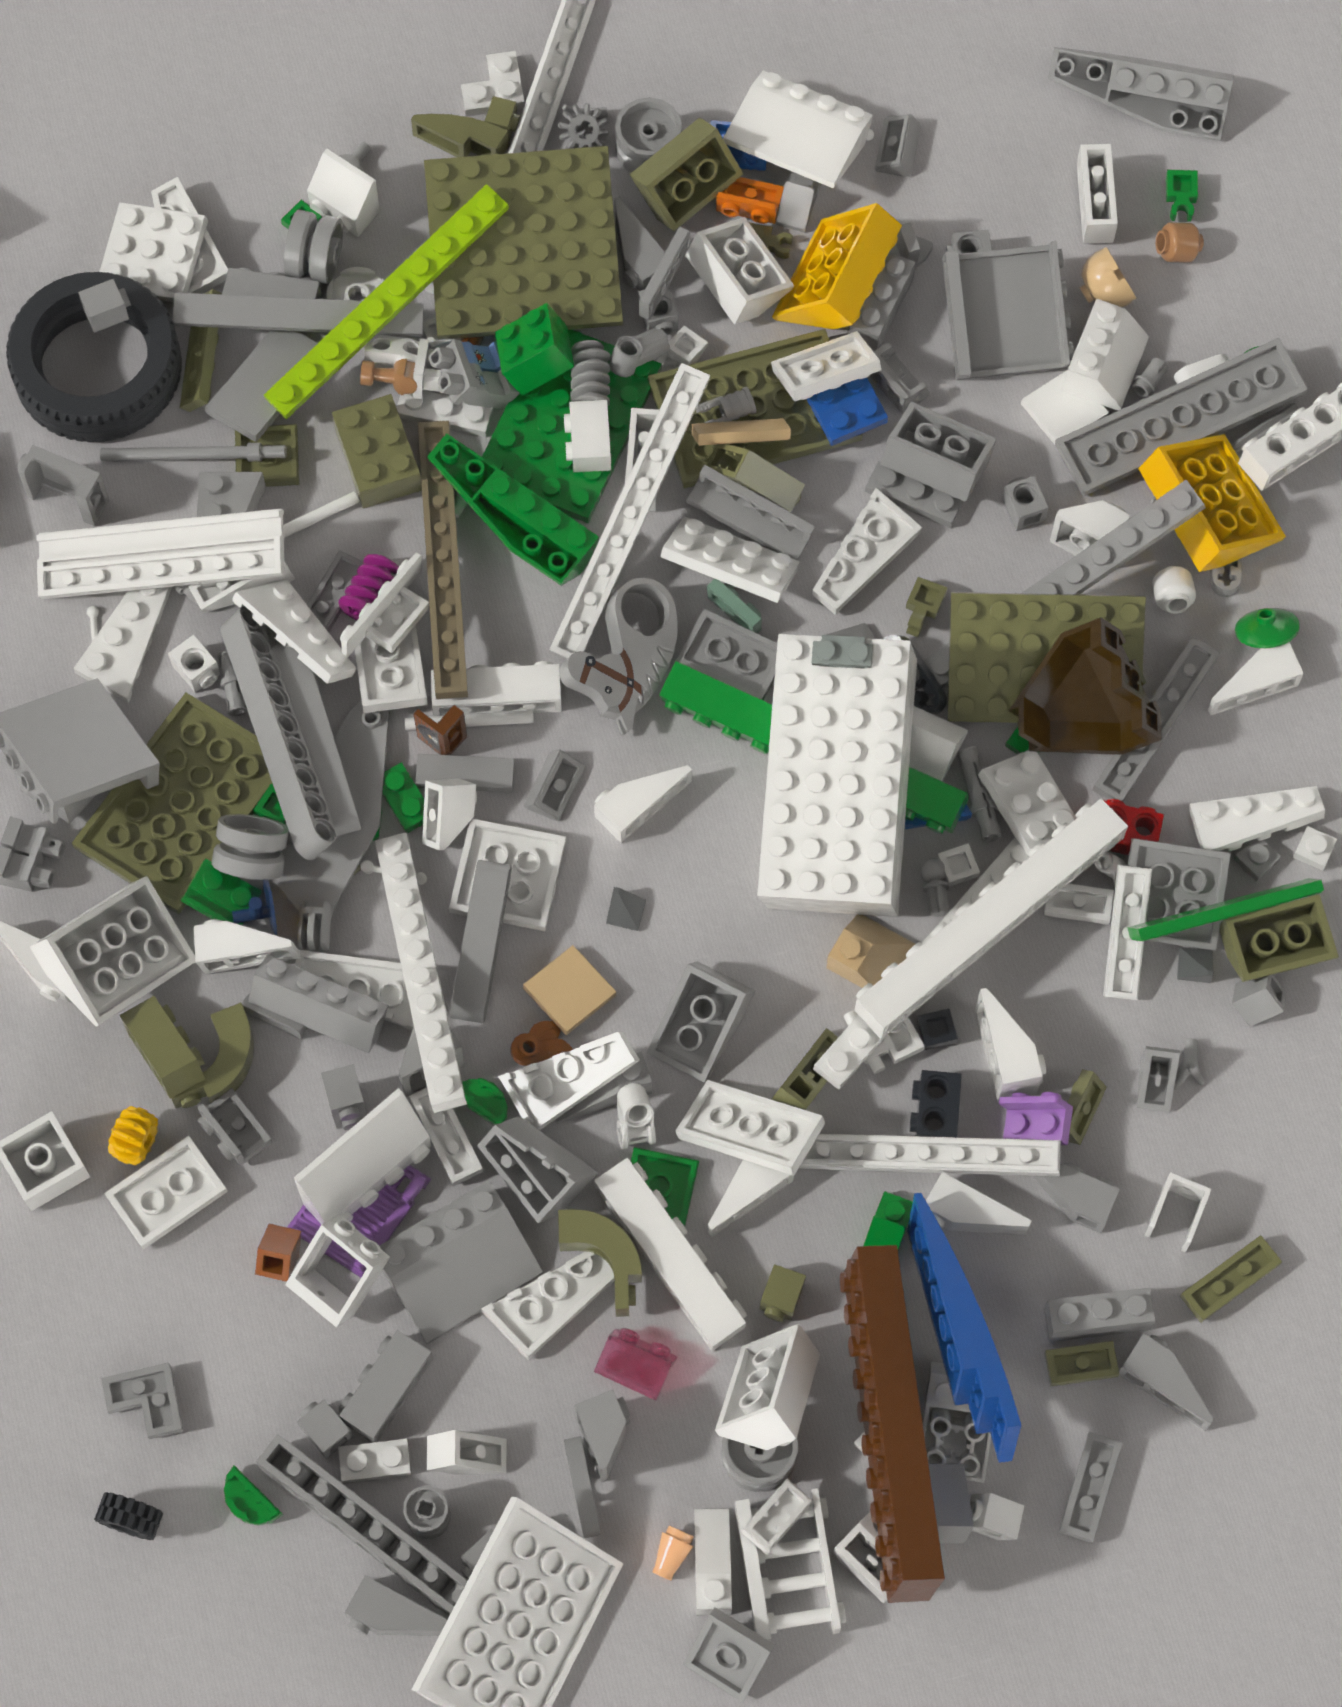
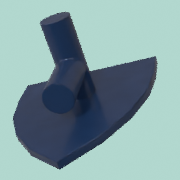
M266 879L263 880L266 905L262 906V900L258 897H253L249 901V908L232 911L233 921L235 924L269 918L272 935L278 936L272 891L269 881Z

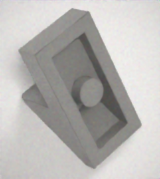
M792 172L790 180L786 181L784 185L776 225L805 233L821 183Z

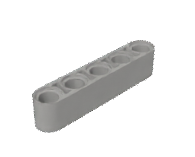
M478 860L451 1005L450 1017L452 1019L477 1023L485 1022L512 865Z

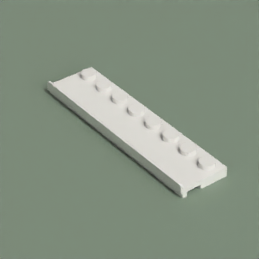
M271 509L39 533V535H36L37 542H39V559H37L38 597L41 599L285 576L284 511L282 509Z

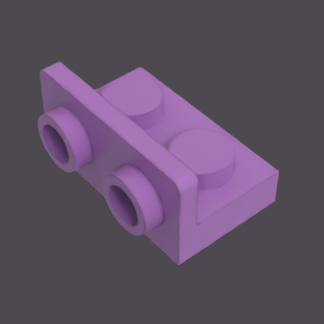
M1043 1092L1041 1096L1013 1093L1012 1097H1000L999 1105L1007 1109L1003 1139L1060 1140L1061 1145H1068L1073 1106L1061 1099V1095L1053 1092Z

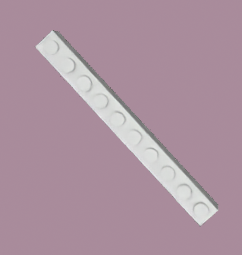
M1102 798L1093 805L1090 803L1085 804L1076 813V819L1069 825L1066 822L1061 824L1052 833L1051 836L1053 838L1045 845L1040 842L1034 846L1027 855L1029 858L1021 865L1018 862L1012 864L1003 874L1004 879L997 884L994 882L989 883L980 892V898L973 904L967 902L961 906L955 913L956 918L948 925L945 922L938 925L931 932V939L923 945L921 942L915 944L906 953L907 958L899 965L896 962L892 963L883 971L880 981L874 986L868 983L857 993L856 997L858 999L854 1011L880 1039L1124 838L1128 825Z

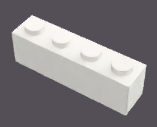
M540 661L534 665L521 666L518 663H507L502 667L474 665L466 669L468 697L438 700L435 697L434 670H431L433 715H445L453 705L461 709L464 714L533 710V713L562 712L559 664Z

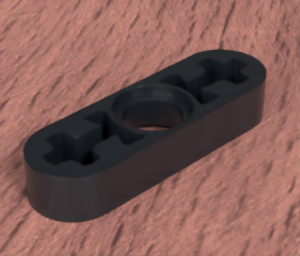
M888 635L884 638L887 640L910 641L902 635ZM912 644L919 670V679L915 682L914 706L928 713L938 714L946 706V693ZM927 694H934L935 697L932 699L933 706L926 704L929 700Z

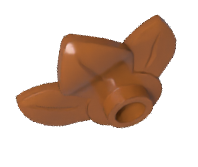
M541 1021L535 1023L529 1033H523L514 1038L510 1046V1053L516 1063L527 1066L547 1060L562 1052L571 1051L573 1048L566 1041L558 1038L561 1029L553 1021ZM523 1045H529L532 1048L533 1052H525L523 1049Z

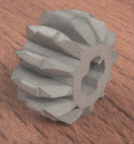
M585 103L583 113H580L577 104L572 105L575 116L572 117L567 111L563 112V116L570 121L569 124L564 122L558 123L559 128L568 129V132L559 135V139L566 140L570 137L572 138L567 143L566 149H572L576 143L578 144L577 148H584V145L593 147L591 143L594 141L598 146L605 145L602 140L597 138L598 135L609 136L608 130L599 129V126L608 123V119L595 120L600 115L601 109L596 108L589 115L590 104ZM582 121H588V127L592 126L591 133H586L585 137H579V131L575 132L576 125L580 126Z

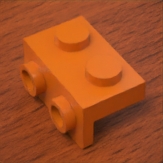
M740 177L723 192H718L716 211L722 212V214L728 217L741 216L750 218L760 224H776L784 186Z

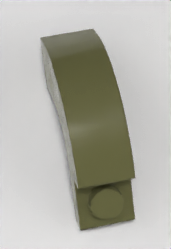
M241 1002L210 1015L219 1036L218 1055L213 1064L203 1072L205 1080L171 1098L176 1109L179 1107H193L201 1102V1098L206 1096L211 1104L231 1088L235 1092L245 1080L253 1060L254 1039Z
M576 1209L558 1210L560 1252L587 1251L603 1258L611 1267L615 1278L616 1317L629 1316V1306H636V1286L629 1285V1283H642L640 1258L632 1240L615 1222L598 1213Z

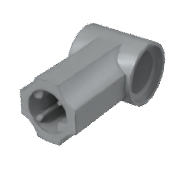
M655 328L635 337L629 335L621 336L618 338L610 357V370L620 377L631 376L634 374L636 367L668 353L670 349L668 336L662 329L657 330Z

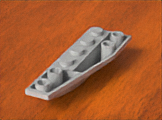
M1054 47L1048 78L1160 130L1220 141L1234 75L1142 58Z

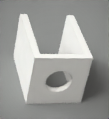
M1170 1172L1144 1236L1150 1237L1167 1193L1171 1191L1199 1203L1181 1251L1186 1252L1194 1237L1211 1188Z

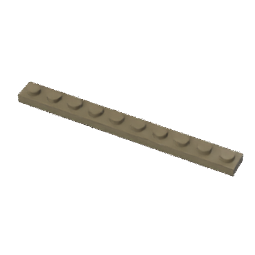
M449 420L418 423L436 700L468 697L454 487L428 459L430 452L445 434L450 435Z

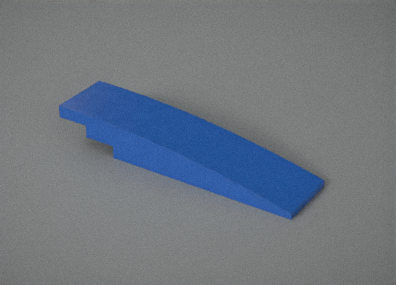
M914 1193L907 1233L954 1405H969L976 1434L990 1432L999 1463L1012 1461L1022 1425L1000 1357L974 1293L944 1232L922 1193Z

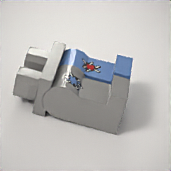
M453 339L447 347H437L428 357L432 367L441 368L442 375L438 379V387L440 393L450 394L453 404L460 405L464 402L468 405L493 407L503 410L508 402H511L520 394L502 375L497 342H492L489 346L472 345L470 342Z

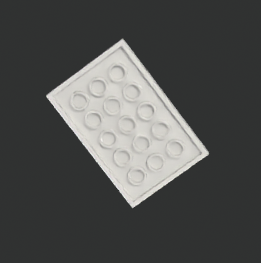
M511 1496L411 1690L440 1707H552L623 1563L521 1499Z

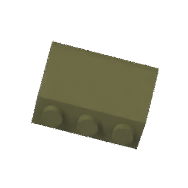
M1320 894L1227 918L1220 923L1219 932L1227 958L1242 982L1339 958Z

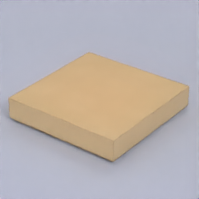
M574 945L523 984V989L565 1035H568L616 996L614 988Z

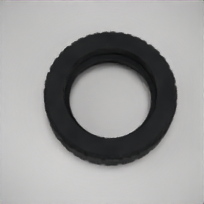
M84 272L53 281L27 300V303L21 307L20 312L17 313L15 321L10 327L9 340L6 345L8 369L19 399L25 410L31 414V417L38 424L46 427L48 431L58 436L66 437L70 440L93 443L124 438L152 423L169 405V402L174 397V392L178 388L182 371V356L173 320L170 317L169 311L155 293H152L149 288L142 286L141 283L129 277L109 272ZM114 279L118 290L125 289L131 306L126 307L129 319L123 322L138 329L146 341L147 359L143 367L126 385L104 395L76 396L54 388L47 381L42 368V358L47 347L66 328L78 322L88 320L78 292Z

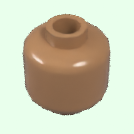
M1169 222L1162 230L1158 231L1155 245L1158 254H1161V257L1166 262L1189 263L1197 257L1198 252L1202 251L1204 239L1193 223Z

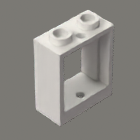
M338 1214L320 1226L285 1285L337 1328L354 1316L390 1256L382 1251L376 1242L369 1240L360 1233L352 1222ZM332 1240L367 1268L349 1298L315 1270Z

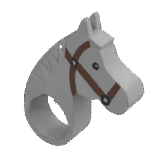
M650 578L632 579L626 582L609 598L605 608V620L612 654L603 655L597 659L584 651L575 652L561 664L559 669V676L563 684L591 698L599 711H601V717L615 720L621 735H625L632 729L635 713L649 701L660 685L672 660L677 641L678 619L674 600L670 592L661 583ZM639 593L648 597L654 603L659 614V625L652 636H644L642 632L633 629L625 621L621 611V601L624 594Z

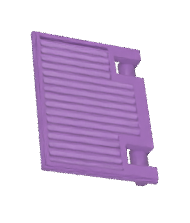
M411 1165L403 1170L405 1173L398 1182L392 1186L387 1184L377 1192L379 1196L370 1206L366 1208L361 1206L352 1214L353 1219L351 1222L355 1228L379 1246L390 1239L415 1204L414 1199L422 1188L425 1189L431 1180V1178ZM406 1177L411 1182L401 1193L396 1189ZM303 1205L287 1228L302 1231L301 1238L310 1244L321 1223ZM332 1240L324 1253L360 1278L367 1269L357 1259L351 1257L334 1240Z

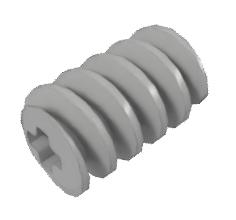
M580 341L571 348L574 367L571 369L572 402L607 400L608 407L610 405V399L607 397L610 394V387L607 386L610 383V376L608 375L610 372V365L608 364L610 353L603 350L604 346L598 341Z

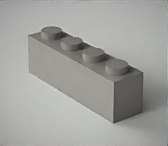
M268 954L254 974L248 999L249 1003L303 1024L307 1028L367 1053L371 1051L382 1033L389 1006Z

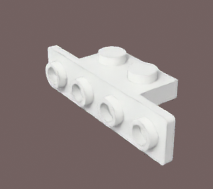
M416 552L410 560L405 559L400 564L397 575L392 581H386L382 585L372 604L367 603L363 607L353 626L348 625L344 629L340 637L341 653L347 658L365 637L392 653L429 610L428 601L407 589L421 573L422 555Z

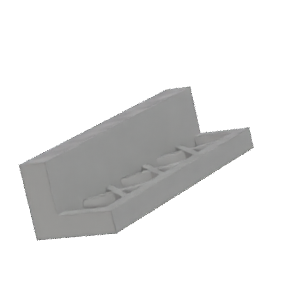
M706 465L702 468L698 481L686 501L689 505L777 553H784L795 560H798L815 529V526Z

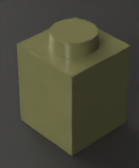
M774 1264L762 1295L759 1309L765 1311L764 1315L772 1320L783 1322L785 1318L792 1321L805 1285L806 1275Z

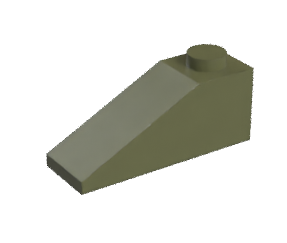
M826 1028L771 1100L806 1110L827 1083L826 1079L813 1070L814 1064L837 1040L838 1036Z

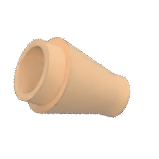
M669 1525L666 1533L662 1532L656 1563L652 1572L671 1581L677 1569L694 1547L691 1545L694 1536Z

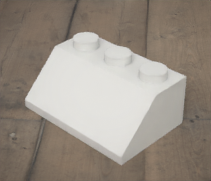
M745 217L697 232L685 255L734 325L759 317L794 287V284Z
M1096 298L1067 370L1062 391L1117 411L1121 410L1149 339L1146 332L1125 308Z

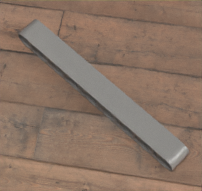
M243 606L221 625V634L294 847L303 858L314 860L336 840L337 833L265 626H260L253 620V613Z

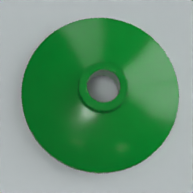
M1263 608L1249 612L1241 617L1236 623L1235 634L1237 639L1247 646L1273 648L1284 645L1294 639L1299 632L1300 624L1298 618L1287 610Z

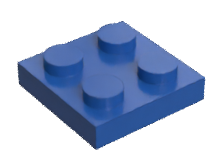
M867 377L842 384L836 389H828L814 394L807 399L831 446L888 423V416Z

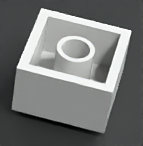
M52 1111L0 1141V1160L31 1212L90 1178Z

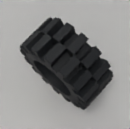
M105 1492L94 1520L118 1532L126 1533L133 1537L136 1536L140 1539L154 1540L163 1512L156 1509V1507L146 1505L147 1503L136 1501L133 1498Z

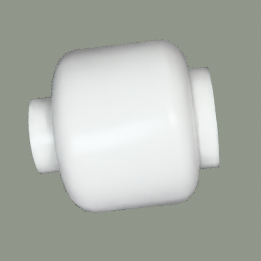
M1169 566L1160 570L1154 576L1152 581L1156 604L1161 610L1178 614L1186 611L1194 603L1196 590L1192 574L1187 569L1180 566Z

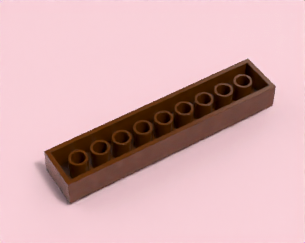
M897 1245L857 1246L851 1259L847 1260L844 1272L840 1274V1290L842 1293H846L847 1304L844 1306L845 1324L850 1325L851 1328L848 1350L850 1357L855 1358L856 1369L853 1370V1386L855 1390H859L860 1401L857 1404L858 1421L864 1424L865 1435H862L861 1446L863 1455L868 1456L869 1468L866 1470V1484L868 1489L873 1491L874 1501L871 1502L870 1507L871 1519L873 1523H877L878 1535L875 1538V1550L877 1557H882L883 1570L880 1571V1587L883 1592L886 1591L888 1603L929 1601L944 1581L945 1576Z

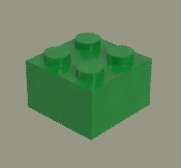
M548 303L531 310L526 315L510 324H506L495 332L502 375L522 396L574 367L568 328Z

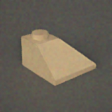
M857 914L844 928L830 951L826 968L861 988L868 983L874 986L882 979L881 974L888 966L894 962L899 965L907 958L906 953L915 943L872 919Z

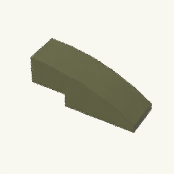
M416 114L411 118L413 136L456 157H467L470 152L478 156L504 154L509 147L508 130L485 121L452 114Z

